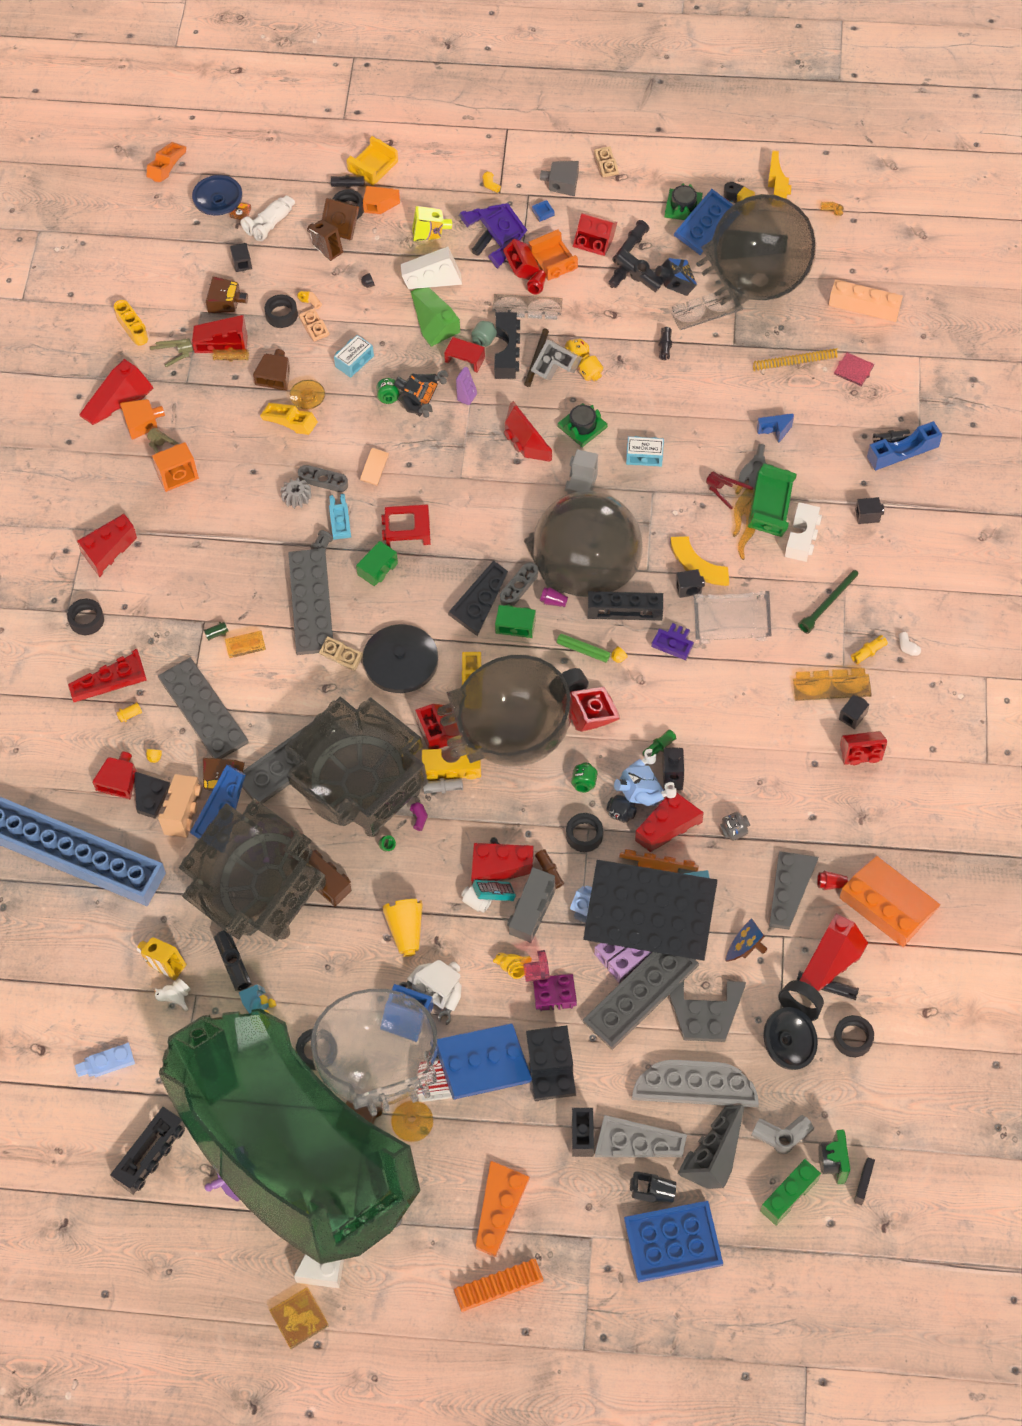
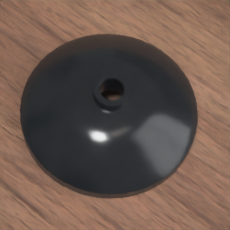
M792 1007L778 1009L768 1017L764 1026L763 1038L771 1059L777 1065L787 1070H798L809 1065L814 1059L818 1047L816 1029L810 1018L802 1011Z

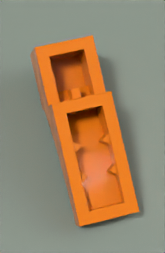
M171 142L156 153L155 160L147 165L146 177L153 179L155 182H162L168 178L173 166L186 153V146Z

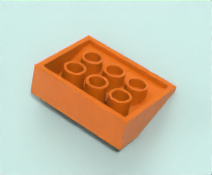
M878 856L859 870L842 888L840 894L842 901L903 948L941 905Z

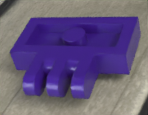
M672 623L668 632L659 629L651 647L687 660L694 646L693 641L687 640L690 629L686 628L684 634H682L683 627L679 626L677 631H674L676 628L674 623Z

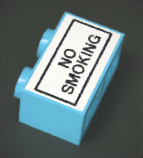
M356 335L341 350L336 352L334 356L335 367L351 378L374 357L373 345Z
M628 436L626 465L662 467L664 439Z

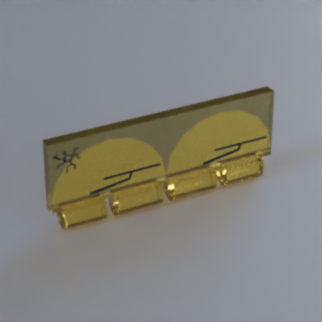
M865 668L851 669V675H848V669L832 670V676L830 677L829 670L813 671L812 678H810V671L796 672V678L793 679L795 701L851 698L853 694L858 697L872 696L869 674H865Z

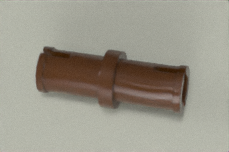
M546 849L540 850L535 854V857L541 865L542 871L555 876V889L562 887L564 881L556 870V864L552 863Z

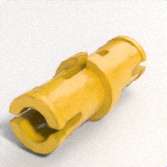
M879 635L870 643L866 642L863 644L861 649L851 654L852 661L858 665L869 656L873 657L878 650L888 644L886 638H883V635Z

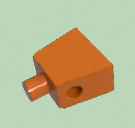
M148 399L120 403L132 440L147 434L153 428H158L156 418L165 416L163 407L152 408Z

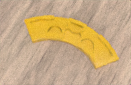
M689 536L670 538L673 554L686 571L699 569L700 576L704 577L705 582L729 586L728 567L711 564L699 557L690 544Z

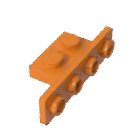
M625 849V852H620L619 855L620 858L639 861V867L675 873L678 872V868L698 871L699 865H695V861L684 860L682 863L677 862L676 858L664 856V859L656 858V854L644 853L643 856L636 854L637 851Z

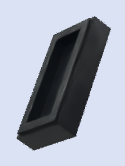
M868 1157L864 1163L854 1199L856 1204L862 1205L865 1200L875 1159Z

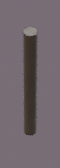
M546 328L542 330L524 383L526 387H531L535 375L531 369L546 343L549 330Z

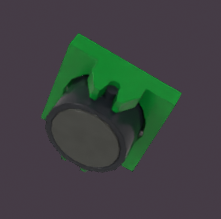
M683 183L675 189L670 188L664 218L686 220L702 201L703 193L696 192L691 184L686 186Z
M582 403L574 407L566 417L559 421L557 427L581 447H584L608 427V423L601 418L598 409L594 410V405L588 406Z
M844 1129L836 1130L833 1141L819 1142L818 1146L822 1175L836 1174L837 1184H845L850 1173L846 1134Z

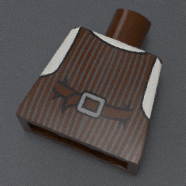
M320 220L315 224L311 223L308 226L307 231L310 233L313 246L328 260L332 261L343 253L338 228L324 220Z

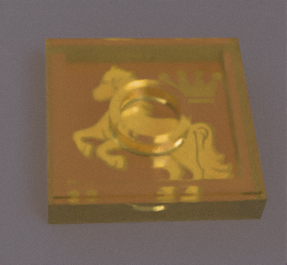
M308 1287L269 1310L290 1349L329 1327Z

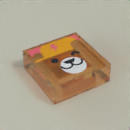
M240 203L230 213V218L241 220L244 217H248L251 211V204Z

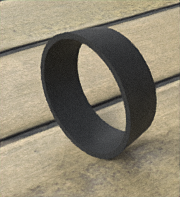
M798 980L790 981L778 994L779 1002L783 1008H796L805 1013L811 1021L818 1019L824 1005L823 997L814 987ZM789 991L804 995L816 1008L800 1004L791 996Z

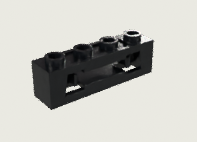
M588 591V619L662 621L663 593ZM599 610H604L605 614H598ZM643 611V614H646L647 611H652L653 615H640V612Z
M162 1107L110 1174L113 1181L133 1195L136 1191H140L145 1185V1179L148 1175L154 1173L158 1168V1162L161 1158L169 1154L174 1141L181 1138L184 1134L186 1125L183 1119ZM158 1131H159V1135H160L161 1137L158 1139V1141L155 1143V1145L152 1147V1149L148 1152V1154H147V1155L145 1156V1158L142 1160V1162L140 1163L141 1167H140L139 1170H138V1169H137L138 1166H136L137 1163L140 1161V1159L143 1157V1155L146 1153V1151L150 1148V1146H151V1145L153 1144V1142L156 1140V1138H157L156 1134H157Z

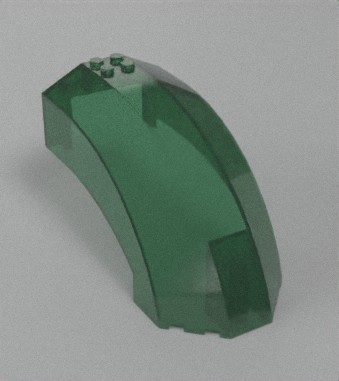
M252 1009L251 1013L240 1014V1011L223 1013L222 1017L211 1018V1015H203L168 1037V1048L165 1049L163 1055V1066L159 1070V1076L176 1111L218 1175L243 1204L274 1233L319 1264L358 1257L394 1230L421 1191L410 1145L375 1126L337 1097L294 1050L291 1045L286 1022L262 1009Z

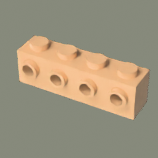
M835 279L829 306L896 322L903 296Z

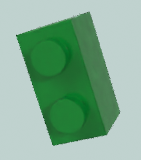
M379 541L356 565L357 575L373 586L378 582H382L386 574L397 566V552Z
M499 605L495 622V633L533 638L536 610L528 607L519 608L511 605Z

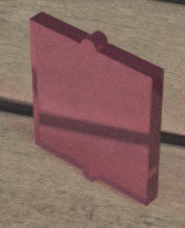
M847 352L842 361H839L834 375L862 387L865 380L870 377V372L875 364Z

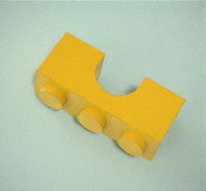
M461 748L460 758L453 763L446 762L442 758L441 749L422 750L423 779L434 781L440 778H481L480 748Z

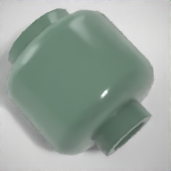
M490 321L478 322L471 333L474 344L485 347L489 346L497 335L495 326Z

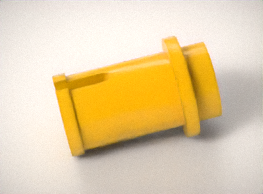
M136 702L124 709L120 708L116 715L120 722L126 723L128 719L141 714L142 711Z

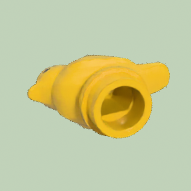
M498 953L493 962L498 964L502 970L508 972L512 978L520 979L526 974L525 965L529 964L532 958L517 954Z

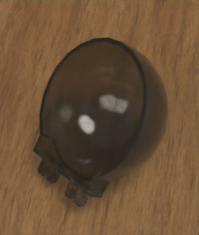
M768 194L750 196L735 203L725 212L717 224L712 240L701 247L706 257L697 262L696 265L700 267L707 261H710L712 266L702 272L703 276L715 270L725 285L714 294L720 296L726 290L730 293V296L722 299L721 305L728 303L732 299L738 307L750 299L761 301L778 299L793 292L805 281L811 272L816 259L817 249L815 230L803 210L789 199Z
M508 655L483 664L468 677L461 688L446 692L449 704L437 708V714L444 716L440 718L441 725L448 726L457 723L460 735L447 740V745L450 748L456 746L450 752L453 758L467 754L470 763L486 759L491 763L502 766L521 767L534 764L556 750L565 738L571 724L573 704L570 689L564 676L552 664L541 658L529 655Z

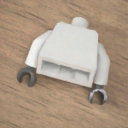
M441 960L421 964L409 975L408 981L401 982L399 986L408 987L411 990L413 988L420 993L433 997V1003L441 1009L446 1007V1010L440 1012L438 1017L440 1021L442 1016L447 1015L449 1018L446 1021V1025L451 1022L450 1013L455 1010L461 998L462 985L459 983L461 975L458 973L460 966L456 962L446 965Z

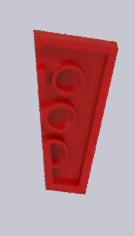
M138 649L131 651L132 654L125 658L122 656L116 659L117 662L109 666L104 665L100 667V670L94 674L89 673L69 683L68 686L73 703L147 681Z

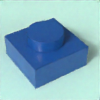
M547 200L532 206V211L539 222L555 216V211Z

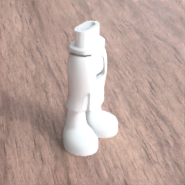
M287 195L283 198L280 197L278 200L273 201L263 212L259 213L256 219L252 220L250 217L241 219V226L249 236L254 235L257 241H263L267 238L268 232L292 210L295 201Z

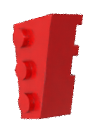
M244 315L194 325L192 338L194 353L247 352L248 335Z
M676 792L674 798L666 797L636 830L635 841L649 852H652L671 841L675 836L687 832L689 828L703 823L704 812Z

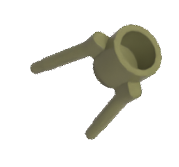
M189 338L159 341L155 343L156 346L150 347V350L177 347L178 353H182V355L166 363L165 367L183 358L190 357L189 353L193 352Z
M157 428L151 429L147 435V438L150 440L149 445L156 453L159 452L156 446L163 445L165 441L174 445L180 444Z

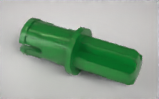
M669 729L661 737L654 739L653 743L643 751V756L645 757L644 753L647 749H652L651 756L663 752L664 748L677 739L675 733Z

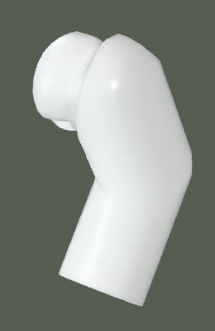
M902 632L899 634L901 650L909 655L918 656L921 653L920 646L909 641L908 633Z

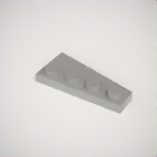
M604 1115L595 1157H682L687 1134Z

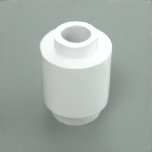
M467 886L461 895L463 897L462 902L477 912L481 911L484 913L492 900L478 899L473 886Z

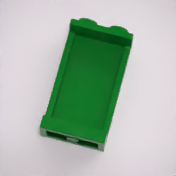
M762 464L757 472L747 527L779 537L784 535L789 524L786 520L793 482L797 477L796 473L774 467L770 464Z

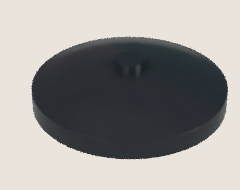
M406 624L391 625L379 630L368 640L363 651V666L369 680L378 688L391 693H408L420 689L432 679L438 667V651L434 640L422 629Z

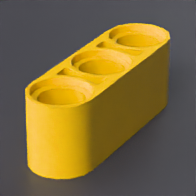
M118 300L114 304V311L118 322L136 345H145L148 342V335L144 323L127 301Z

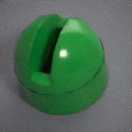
M387 835L380 838L378 845L385 852L392 851L396 846V841L392 836Z

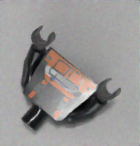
M445 370L439 371L438 374L412 373L407 380L398 376L393 383V386L401 390L398 400L408 413L416 414L419 417L421 415L425 418L429 417V412H433L429 402L437 388V381L441 384H446L447 379L445 377H448V373Z

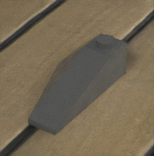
M743 1105L725 1106L711 1124L712 1130L705 1137L702 1136L698 1141L700 1145L694 1153L690 1151L685 1157L678 1172L681 1177L707 1189L725 1187L733 1169L744 1111Z

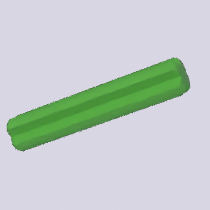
M560 634L557 638V644L606 663L610 658V652L572 637Z

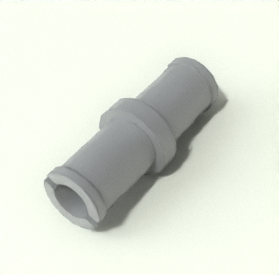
M462 777L447 780L440 778L438 781L423 782L424 794L442 792L444 794L446 791L463 790Z

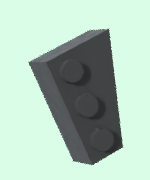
M534 867L532 868L521 898L516 903L515 913L508 920L509 935L532 943L555 894L554 875Z

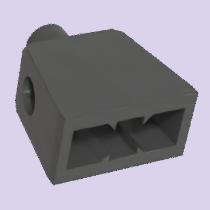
M579 161L552 162L551 171L541 170L540 181H549V190L552 192L575 196Z

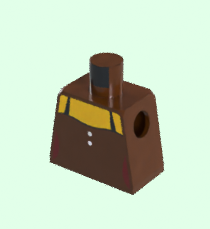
M212 276L206 298L208 313L235 312L238 303H248V293H240L239 283Z
M203 758L204 789L213 791L226 765H231L243 773L245 762L231 759Z

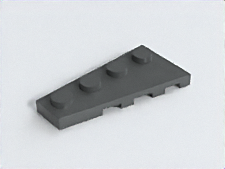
M779 851L769 927L790 929L819 857Z

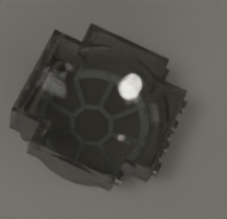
M340 696L336 701H332L323 713L318 714L310 725L305 726L300 734L291 739L285 747L287 757L297 765L293 766L287 774L289 784L304 796L311 809L323 819L339 826H346L351 822H355L364 828L365 834L369 837L376 836L380 828L410 799L417 797L421 789L428 783L424 763L414 756L423 747L421 737L371 697L367 701H363L358 709H355Z
M255 798L248 804L243 814L226 803L178 867L193 879V882L186 888L182 897L237 939H240L242 935L251 936L258 930L275 941L288 938L290 935V923L312 893L326 886V875L309 863L313 852L310 846L312 840Z

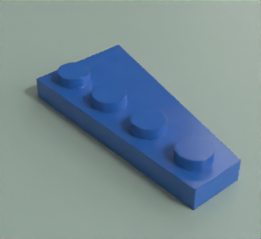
M226 765L190 831V834L221 853H225L245 779V774L231 765Z

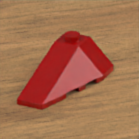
M123 359L110 372L79 415L94 425L120 409V403L142 400L154 388L138 367Z
M837 913L835 914L800 981L811 985L819 992L832 982L838 974L843 973L851 964L860 960L868 942L855 922Z

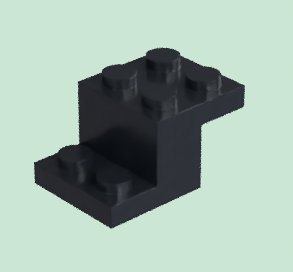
M568 1026L526 1031L535 1101L576 1096Z

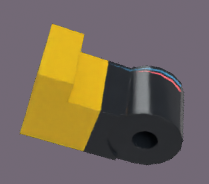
M727 182L724 185V198L729 202L739 205L740 211L745 213L754 204V191L735 182Z

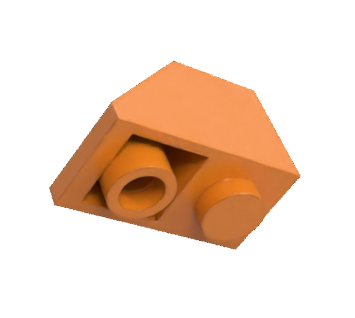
M366 186L363 198L364 213L382 214L400 204L399 189Z

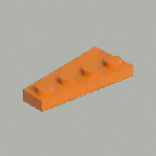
M490 1161L476 1242L477 1250L494 1257L497 1256L528 1185L529 1176Z

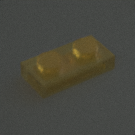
M262 630L225 639L229 658L266 650Z

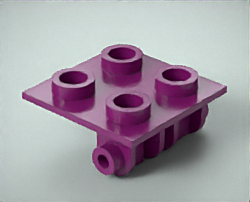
M573 974L533 977L536 1010H540V1012L550 1010L551 1005L552 1011L554 1010V1005H558V1010H561L560 1005H562V1009H573L574 1006H577Z

